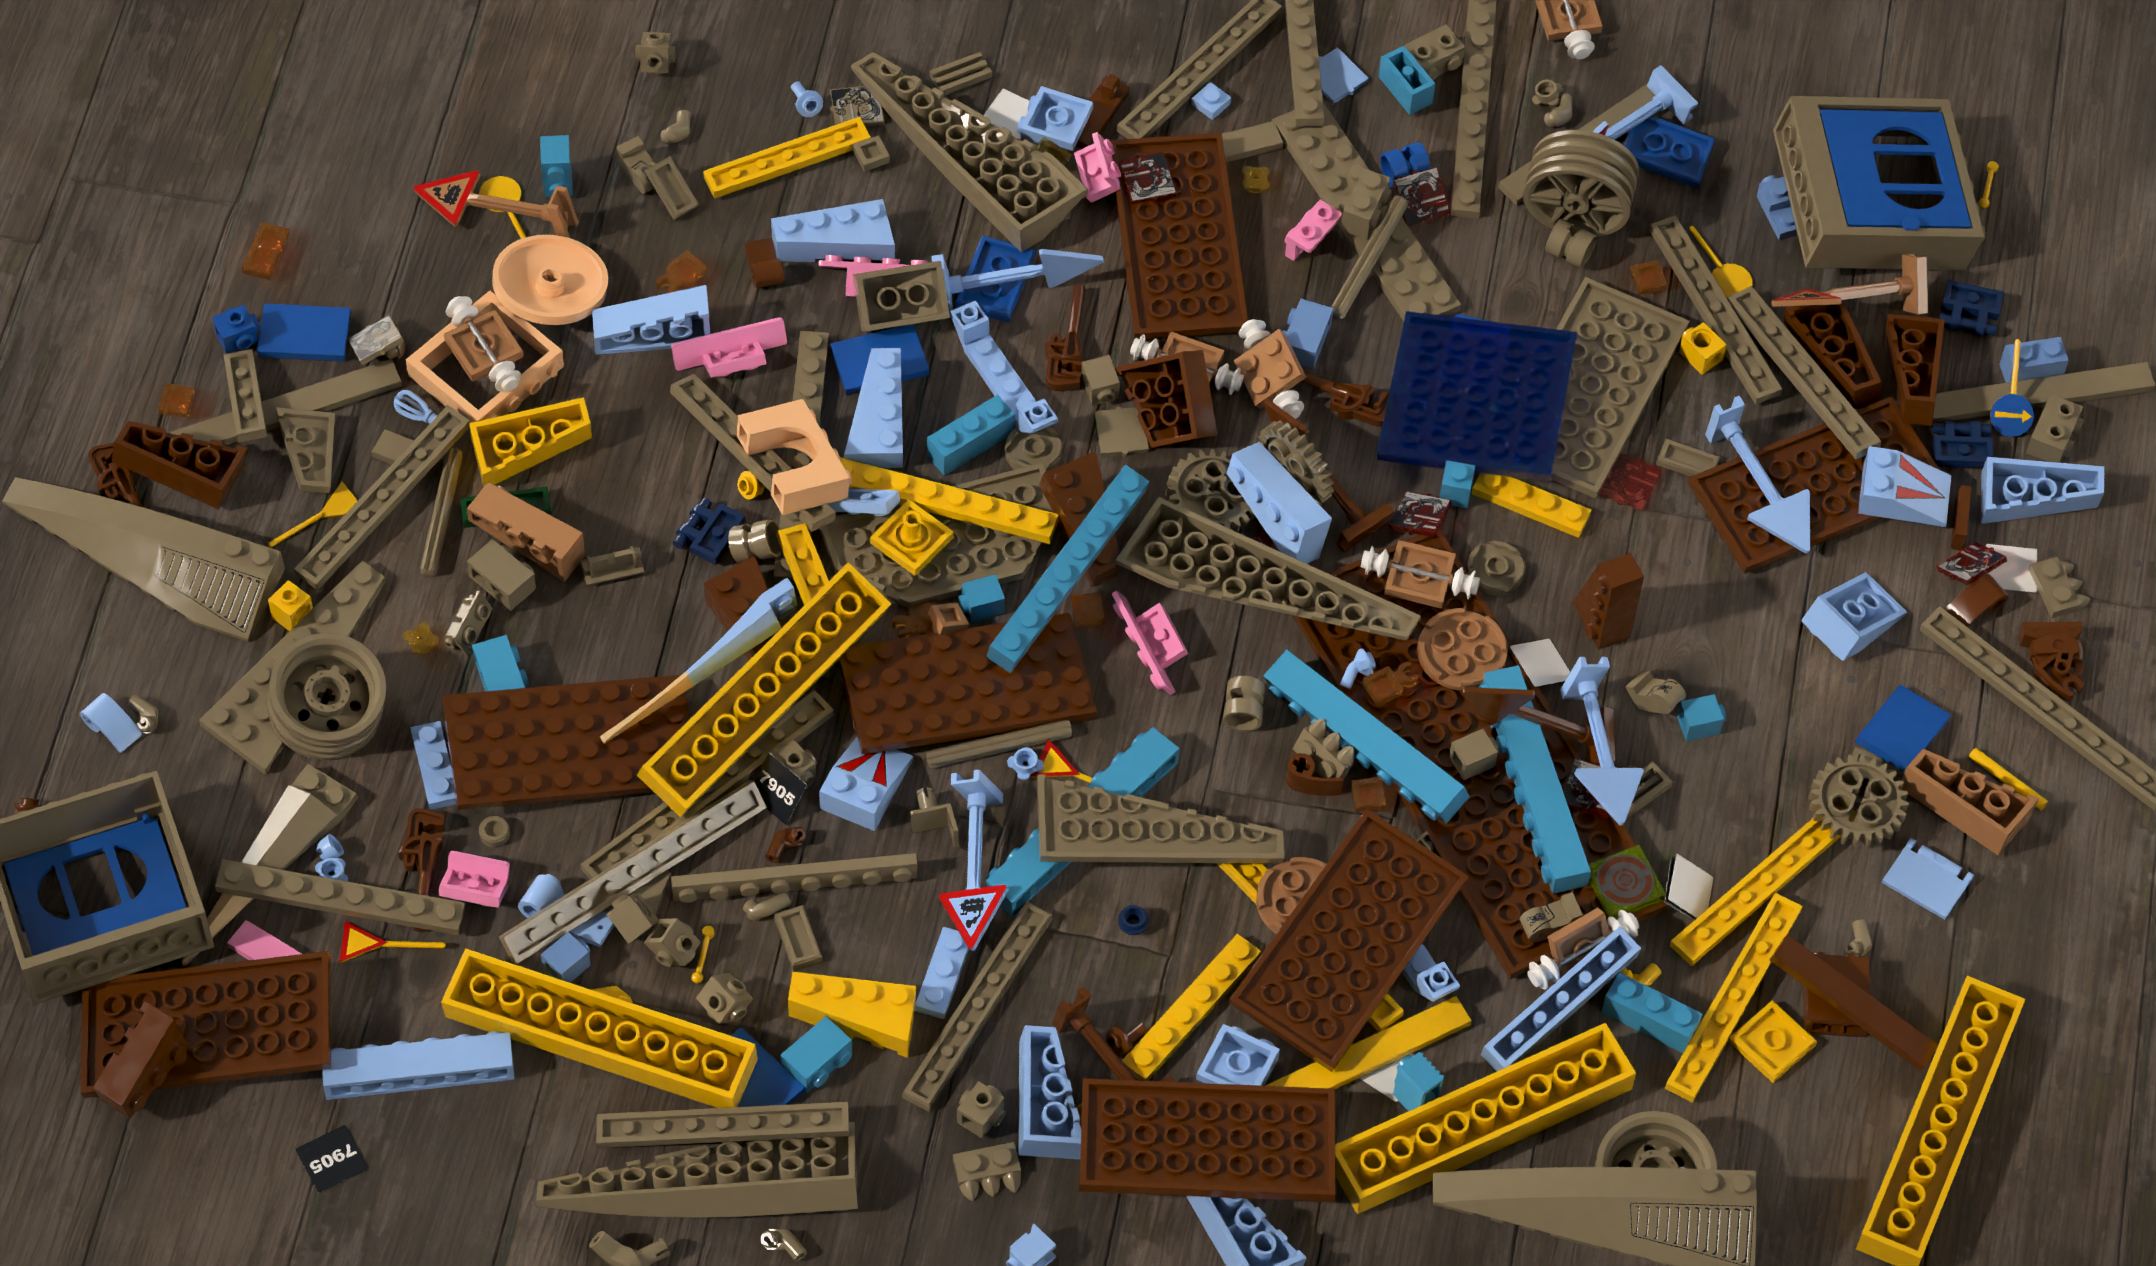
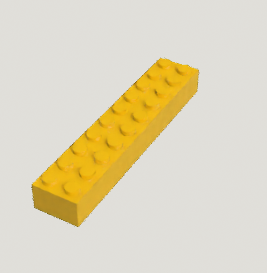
M848 562L642 766L637 776L681 818L887 611L891 603Z
M466 948L441 1001L446 1018L488 1032H510L512 1040L716 1108L738 1107L758 1060L756 1044Z
M1966 977L1864 1226L1856 1250L1895 1266H1919L2025 1002L2024 998L1972 977Z
M1603 1023L1335 1144V1176L1358 1215L1432 1181L1433 1173L1457 1170L1632 1090L1636 1072L1607 1024Z

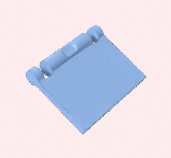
M1910 838L1883 878L1882 883L1945 920L1967 886L1971 883L1974 874L1968 872L1964 880L1959 879L1958 876L1963 869L1961 866L1925 845L1921 846L1918 853L1913 852L1912 849L1916 844V840Z

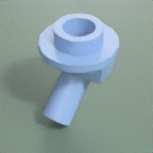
M796 81L791 85L790 88L798 98L795 103L797 111L804 117L816 116L823 107L821 95L813 90L806 91L800 81Z
M1362 648L1357 651L1354 661L1348 665L1340 682L1341 686L1351 689L1358 672L1367 677L1373 676V669L1376 668V663L1370 652L1366 653Z

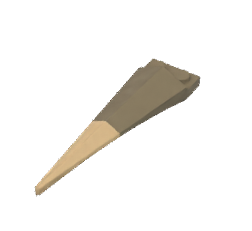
M307 764L291 786L288 785L241 863L285 870L306 850L341 822L357 801V793ZM222 893L207 918L212 939L253 898ZM198 953L183 957V966L188 965Z

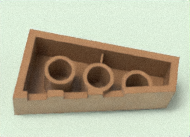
M488 482L467 508L468 520L563 583L579 565L580 560H583L585 557L583 532L513 496L502 486H495Z
M1922 749L1907 766L1901 779L1904 782L1903 791H1908L1910 796L1996 855L2003 851L2028 822L2039 798L2030 794L2028 798L2014 792L2015 788L2003 783L2002 786L1992 783L1985 779L1986 775L1977 771L1969 773L1960 769V764L1925 749Z

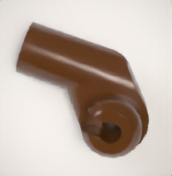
M791 827L778 831L774 835L765 858L772 863H779L784 850L797 847L806 839L805 830L801 827Z

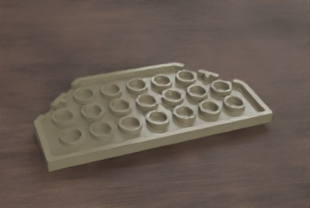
M1043 463L952 486L1053 513L1039 486L1043 473L1046 472ZM897 504L885 516H875L870 513L839 515L831 523L819 528L835 575L849 562L885 598L909 609L962 595V583L996 574L1000 585L1023 579L1044 542L929 513L954 531V538L914 576L870 544V537L902 505Z

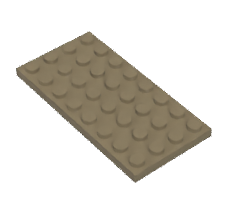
M1585 277L1494 440L1490 453L1596 499L1679 346L1681 336L1688 329L1690 321Z

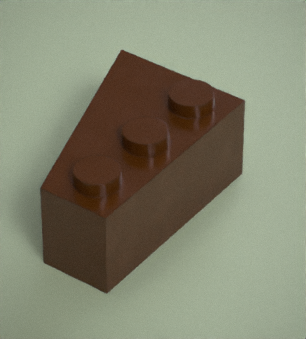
M146 1001L140 1008L145 1013L136 1028L129 1027L124 1035L129 1039L119 1055L113 1053L93 1087L102 1102L131 1119L135 1112L140 1111L144 1107L149 1095L156 1087L163 1084L167 1073L176 1063L184 1058L189 1048V1044L175 1020Z

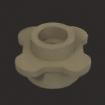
M1548 79L1540 81L1535 86L1536 95L1532 98L1533 104L1537 106L1544 104L1551 107L1558 105L1559 93L1563 91L1562 85Z

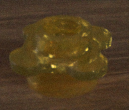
M1245 166L1242 169V174L1244 175L1242 187L1251 193H1260L1270 187V183L1267 181L1270 170L1267 167L1252 168L1251 166Z
M421 622L418 624V627L413 630H406L403 633L404 641L409 642L411 651L414 654L427 653L438 644V637L432 634L430 625L426 622Z

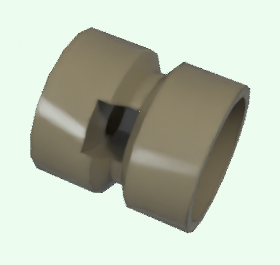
M1560 219L1550 233L1545 246V252L1558 258L1566 256V262L1582 269L1594 250L1597 235L1584 229L1576 231L1574 224Z
M767 519L757 521L753 525L747 523L733 526L729 531L728 541L734 560L737 563H741L754 555L755 558L758 556L763 560L780 556L782 549L776 537L780 528L776 521Z
M1236 676L1228 681L1227 702L1225 703L1223 722L1227 727L1243 732L1254 731L1261 727L1262 705L1264 704L1266 687L1261 680L1251 676Z

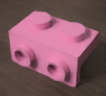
M1098 132L1092 134L1094 144L1074 153L1082 184L1088 189L1086 198L1091 203L1121 189L1118 180L1121 177V172L1112 158V155L1115 154L1114 148L1109 139L1104 140Z
M1320 199L1311 210L1305 213L1297 226L1288 232L1285 238V256L1295 261L1304 250L1311 253L1340 221L1342 213Z
M451 851L448 856V869L439 886V896L499 908L508 888L510 864L502 860Z

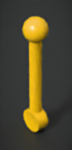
M1990 161L1987 165L1988 176L1983 197L1978 202L1981 208H1987L1990 204L1988 196L1993 175L1999 167L1998 163Z
M705 926L702 929L704 940L696 972L691 976L692 981L696 984L703 981L702 970L709 941L715 935L712 926Z

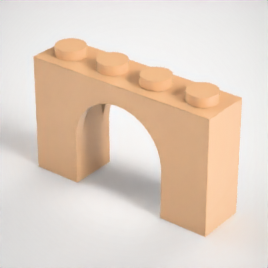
M803 399L738 415L737 438L747 455L786 447L800 450L813 460L806 466L773 474L771 496L782 515L848 498L849 485L852 484L851 474L847 468L844 469L840 462L838 451L831 447L826 431L819 427L814 411L808 408Z

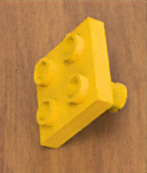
M908 499L870 537V544L916 576L954 538V531Z

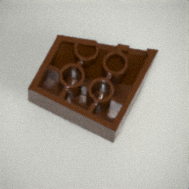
M1203 350L1183 351L1114 367L1117 375L1122 376L1127 389H1125L1128 399L1133 400L1139 412L1137 418L1151 448L1218 436Z

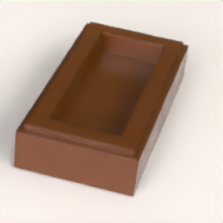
M1961 485L1955 499L1951 538L1953 550L1962 551L1967 537L1971 486Z

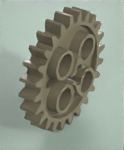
M1281 420L1278 422L1273 421L1260 431L1261 435L1258 436L1261 441L1260 443L1319 505L1332 496L1331 493L1334 491L1332 485L1334 482L1329 478L1332 473L1325 469L1328 464L1321 460L1320 456L1322 454L1314 449V444L1307 442L1305 434L1300 436L1296 427L1291 429L1289 423L1283 424Z
M1211 449L1209 456H1206L1202 450H1199L1197 458L1189 453L1186 461L1180 459L1177 467L1173 466L1171 476L1168 477L1166 484L1168 487L1165 495L1169 496V502L1226 528H1231L1237 533L1240 526L1246 528L1250 519L1253 520L1255 517L1227 475L1230 460L1226 459V451H1223L1219 457L1216 456L1214 449Z
M1848 755L1847 761L1844 763L1842 759L1837 757L1834 766L1827 762L1824 771L1819 770L1816 779H1813L1812 790L1808 798L1812 800L1809 810L1816 811L1813 818L1814 821L1823 820L1820 830L1824 831L1830 828L1832 830L1830 838L1832 839L1840 835L1841 844H1844L1847 839H1852L1853 847H1856L1859 840H1863L1867 848L1870 845L1871 839H1873L1880 845L1883 836L1890 840L1893 831L1898 832L1902 824L1901 822H1904L1907 813L1905 812L1909 803L1905 801L1908 791H1902L1904 782L1894 781L1897 774L1896 771L1885 772L1887 768L1886 763L1877 767L1876 758H1873L1870 763H1866L1864 755L1860 756L1858 762L1854 761L1852 755ZM1867 780L1869 783L1855 820L1850 822L1849 817L1862 782ZM1843 781H1849L1854 785H1847ZM1873 792H1879L1883 796H1877ZM1834 806H1841L1845 810H1838ZM1863 816L1871 817L1873 821L1866 820Z

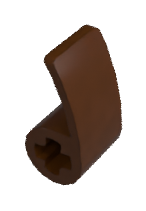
M772 238L746 242L745 251L755 288L783 284L782 264L780 259L776 257Z
M1986 574L1960 593L1947 606L1946 610L1968 627L1986 610L1989 613H1993L2000 609L2009 599V595L1990 574Z
M1303 753L1291 756L1288 761L1286 775L1287 785L1291 789L1318 796L1342 794L1344 777H1313L1315 763L1311 756Z

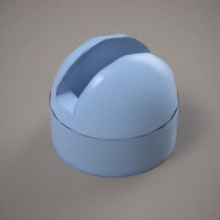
M331 834L324 837L317 845L316 850L317 853H322L320 855L322 860L338 858L344 854L340 842Z

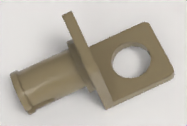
M926 787L928 797L925 796L924 788L919 789L916 792V798L920 809L910 812L912 832L917 833L948 826L954 848H958V828L951 803L938 805L933 788Z

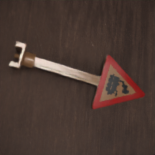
M478 170L413 187L414 192L454 227L458 226L468 205L539 217L543 221L552 223L557 236L570 238L567 230L568 227H577L579 223L567 187L556 186L549 203L544 205L473 193L481 176Z
M1914 253L1902 254V277H1897L1893 281L1835 288L1827 292L1803 289L1772 300V306L1842 304V300L1896 293L1898 295L1903 294V311L1925 314L1928 313L1927 257H1915Z

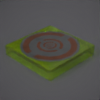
M1640 845L1588 864L1591 871L1589 882L1608 917L1616 919L1619 917L1618 913L1621 910L1631 913L1665 900L1666 893Z

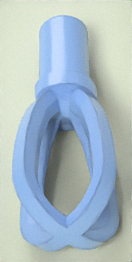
M402 390L394 398L395 410L407 418L430 424L438 416L433 410L429 409L428 405L418 395L410 390ZM403 395H408V396H410L411 398H413L414 400H416L417 402H415V401H413L412 399H410V398H408V397H406V396H403ZM400 400H404V401H406V402L412 404L413 406H415L416 408H418L420 411H418V410H416V409H414V408L408 406L407 404L401 402ZM400 406L403 407V408H405V409H407L408 411H410V412H412V413H414V414H411V413H409V412H407V411L401 409Z

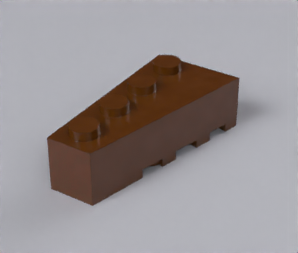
M1843 300L1842 304L1803 305L1785 308V327L1854 409L1881 400L1882 381Z
M1887 314L1885 340L1903 423L1933 425L1945 319Z
M127 420L114 442L112 462L219 510L245 466L248 447L237 445V448L222 445L223 442L212 439L210 442L193 439V435L181 433V435L166 433V429Z
M1096 451L1043 473L1039 484L1053 513L1059 514L1058 523L1067 541H1069L1105 492ZM1115 534L1085 573L1091 587L1113 578L1119 573L1121 566L1116 564V559L1120 552Z
M1631 553L1599 564L1572 602L1584 623L1586 636L1590 641H1594L1598 650L1631 637L1644 575Z
M755 555L704 582L705 602L727 632L747 612L761 594L768 590ZM774 635L744 653L746 658L750 660Z

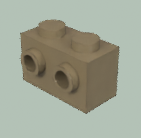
M1447 24L1404 45L1432 80H1435L1439 75L1447 71L1456 70L1463 64L1465 46Z
M1363 168L1343 210L1341 231L1366 240L1368 239L1373 227H1377L1381 219L1383 206H1387L1392 195V190L1389 189L1390 177Z
M2050 394L2032 434L2026 454L2047 462L2060 463L2063 456L2069 457L2075 441L2070 440L2072 434L2078 435L2084 419L2079 418L2083 406Z
M493 539L467 560L469 577L510 611L536 589L535 572L532 567L526 562L521 563L514 557V554L506 545L500 546Z

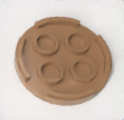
M1465 608L1449 609L1433 616L1425 624L1417 647L1418 659L1425 673L1438 684L1454 690L1482 685L1485 672L1504 668L1508 651L1507 640L1500 626L1489 616L1486 615L1484 617L1475 612L1465 611Z
M1308 857L1289 858V861L1280 863L1265 872L1258 885L1256 904L1262 921L1271 931L1277 934L1323 870L1326 863Z

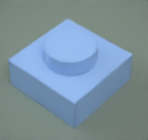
M1210 82L1192 98L1191 105L1213 120L1231 104V97Z

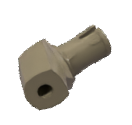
M600 1231L589 1243V1247L611 1266H650L670 1256L669 1250L666 1251L668 1247L662 1238L636 1250L620 1244L606 1232Z

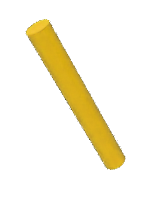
M1974 748L1969 758L2004 784L2015 788L2014 791L2027 798L2029 794L2039 798L2036 807L2041 811L2048 803L2045 798L1979 749Z

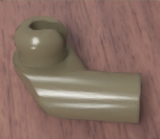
M134 694L129 699L127 706L139 714L138 729L146 734L152 733L159 724L158 709Z
M781 893L761 903H758L755 899H750L743 905V911L747 914L746 917L748 919L757 921L789 907L790 898L786 893Z
M1861 919L1852 923L1855 939L1850 944H1845V955L1856 954L1864 957L1872 948L1867 921Z

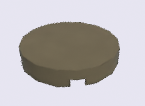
M1050 426L1034 433L1020 432L1015 427L1007 435L1004 451L1007 462L1014 470L1043 463L1047 472L1054 469L1060 463L1063 446L1058 433Z
M1489 541L1488 544L1482 546L1480 544L1475 547L1470 553L1466 572L1468 575H1471L1474 570L1476 571L1475 577L1480 578L1479 591L1488 595L1501 596L1508 595L1517 590L1523 582L1526 565L1517 548L1506 542Z

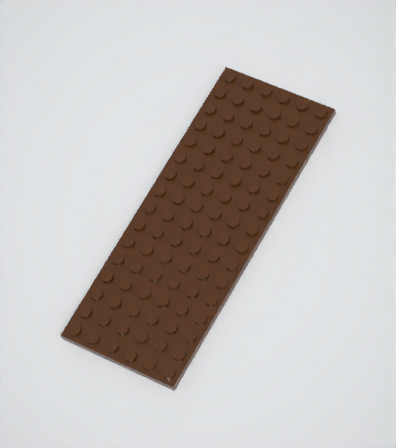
M1439 527L1405 541L1455 553ZM1397 544L1386 549L1389 554V560H1393ZM1457 555L1451 573L1453 578L1455 572L1463 567ZM1362 559L1328 573L1421 616L1420 621L1406 641L1292 615L1337 689L1465 787L1470 797L1445 824L1439 818L1435 821L1429 818L1421 810L1423 806L1416 800L1413 803L1406 800L1399 793L1400 788L1393 783L1421 832L1428 831L1429 834L1425 838L1432 843L1433 852L1469 876L1458 894L1509 979L1530 970V962H1535L1537 965L1541 964L1540 958L1542 955L1553 959L1547 939L1539 942H1530L1519 918L1529 909L1559 901L1562 895L1573 892L1583 916L1599 908L1605 913L1606 920L1608 917H1613L1616 920L1619 919V911L1624 910L1627 913H1632L1639 923L1670 909L1671 906L1665 903L1666 893L1654 873L1653 891L1647 899L1639 904L1629 906L1615 904L1601 893L1596 879L1598 869L1604 861L1612 856L1625 854L1635 856L1646 864L1647 862L1624 825L1620 826L1605 809L1598 807L1590 809L1591 806L1587 809L1585 807L1588 804L1579 801L1577 802L1583 804V807L1567 803L1591 871L1588 886L1552 894L1549 883L1545 884L1542 878L1541 859L1536 857L1533 852V835L1524 826L1523 813L1525 812L1523 806L1518 805L1516 802L1514 780L1509 779L1507 776L1505 754L1498 753L1494 768L1464 781L1450 760L1451 742L1481 729H1484L1488 737H1493L1495 741L1498 734L1496 728H1491L1463 696L1462 690L1444 687L1425 673L1418 659V640L1425 624L1436 614L1449 609L1465 608V611L1475 612L1484 617L1487 615L1499 625L1478 590L1476 595L1470 594L1469 599H1467L1466 593L1461 591L1457 596H1454L1451 583V587H1447L1441 609L1384 595L1389 572L1386 569L1385 574L1378 578L1377 572L1370 570L1365 575V568H1361ZM1463 567L1464 574L1468 575L1465 568ZM1505 635L1508 651L1504 668L1519 665L1527 690L1535 691V698L1531 700L1534 709L1556 716L1538 686L1535 687L1511 650L1510 646L1512 644ZM1362 648L1366 653L1370 652L1375 660L1376 668L1373 669V676L1367 677L1358 672L1351 689L1341 686L1340 682L1348 665L1354 661L1357 651ZM1540 725L1564 793L1575 759L1583 762L1584 760L1568 735ZM1579 780L1578 785L1580 788H1583V784ZM1572 788V790L1575 792V795H1576V797H1577V795L1579 794V793H1578V790ZM1586 792V795L1588 796L1587 801L1591 799L1596 800V798L1591 793Z

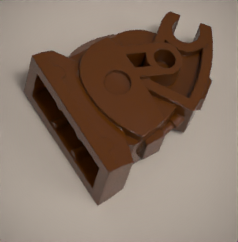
M2023 622L2018 640L2020 646L2029 648L2028 658L2036 669L2033 676L2058 697L2066 701L2072 700L2075 693L2070 691L2068 687H2074L2078 693L2082 692L2084 688V683L2079 679L2083 672V648L2079 641L2082 632V622ZM2070 667L2075 668L2074 672L2070 670Z

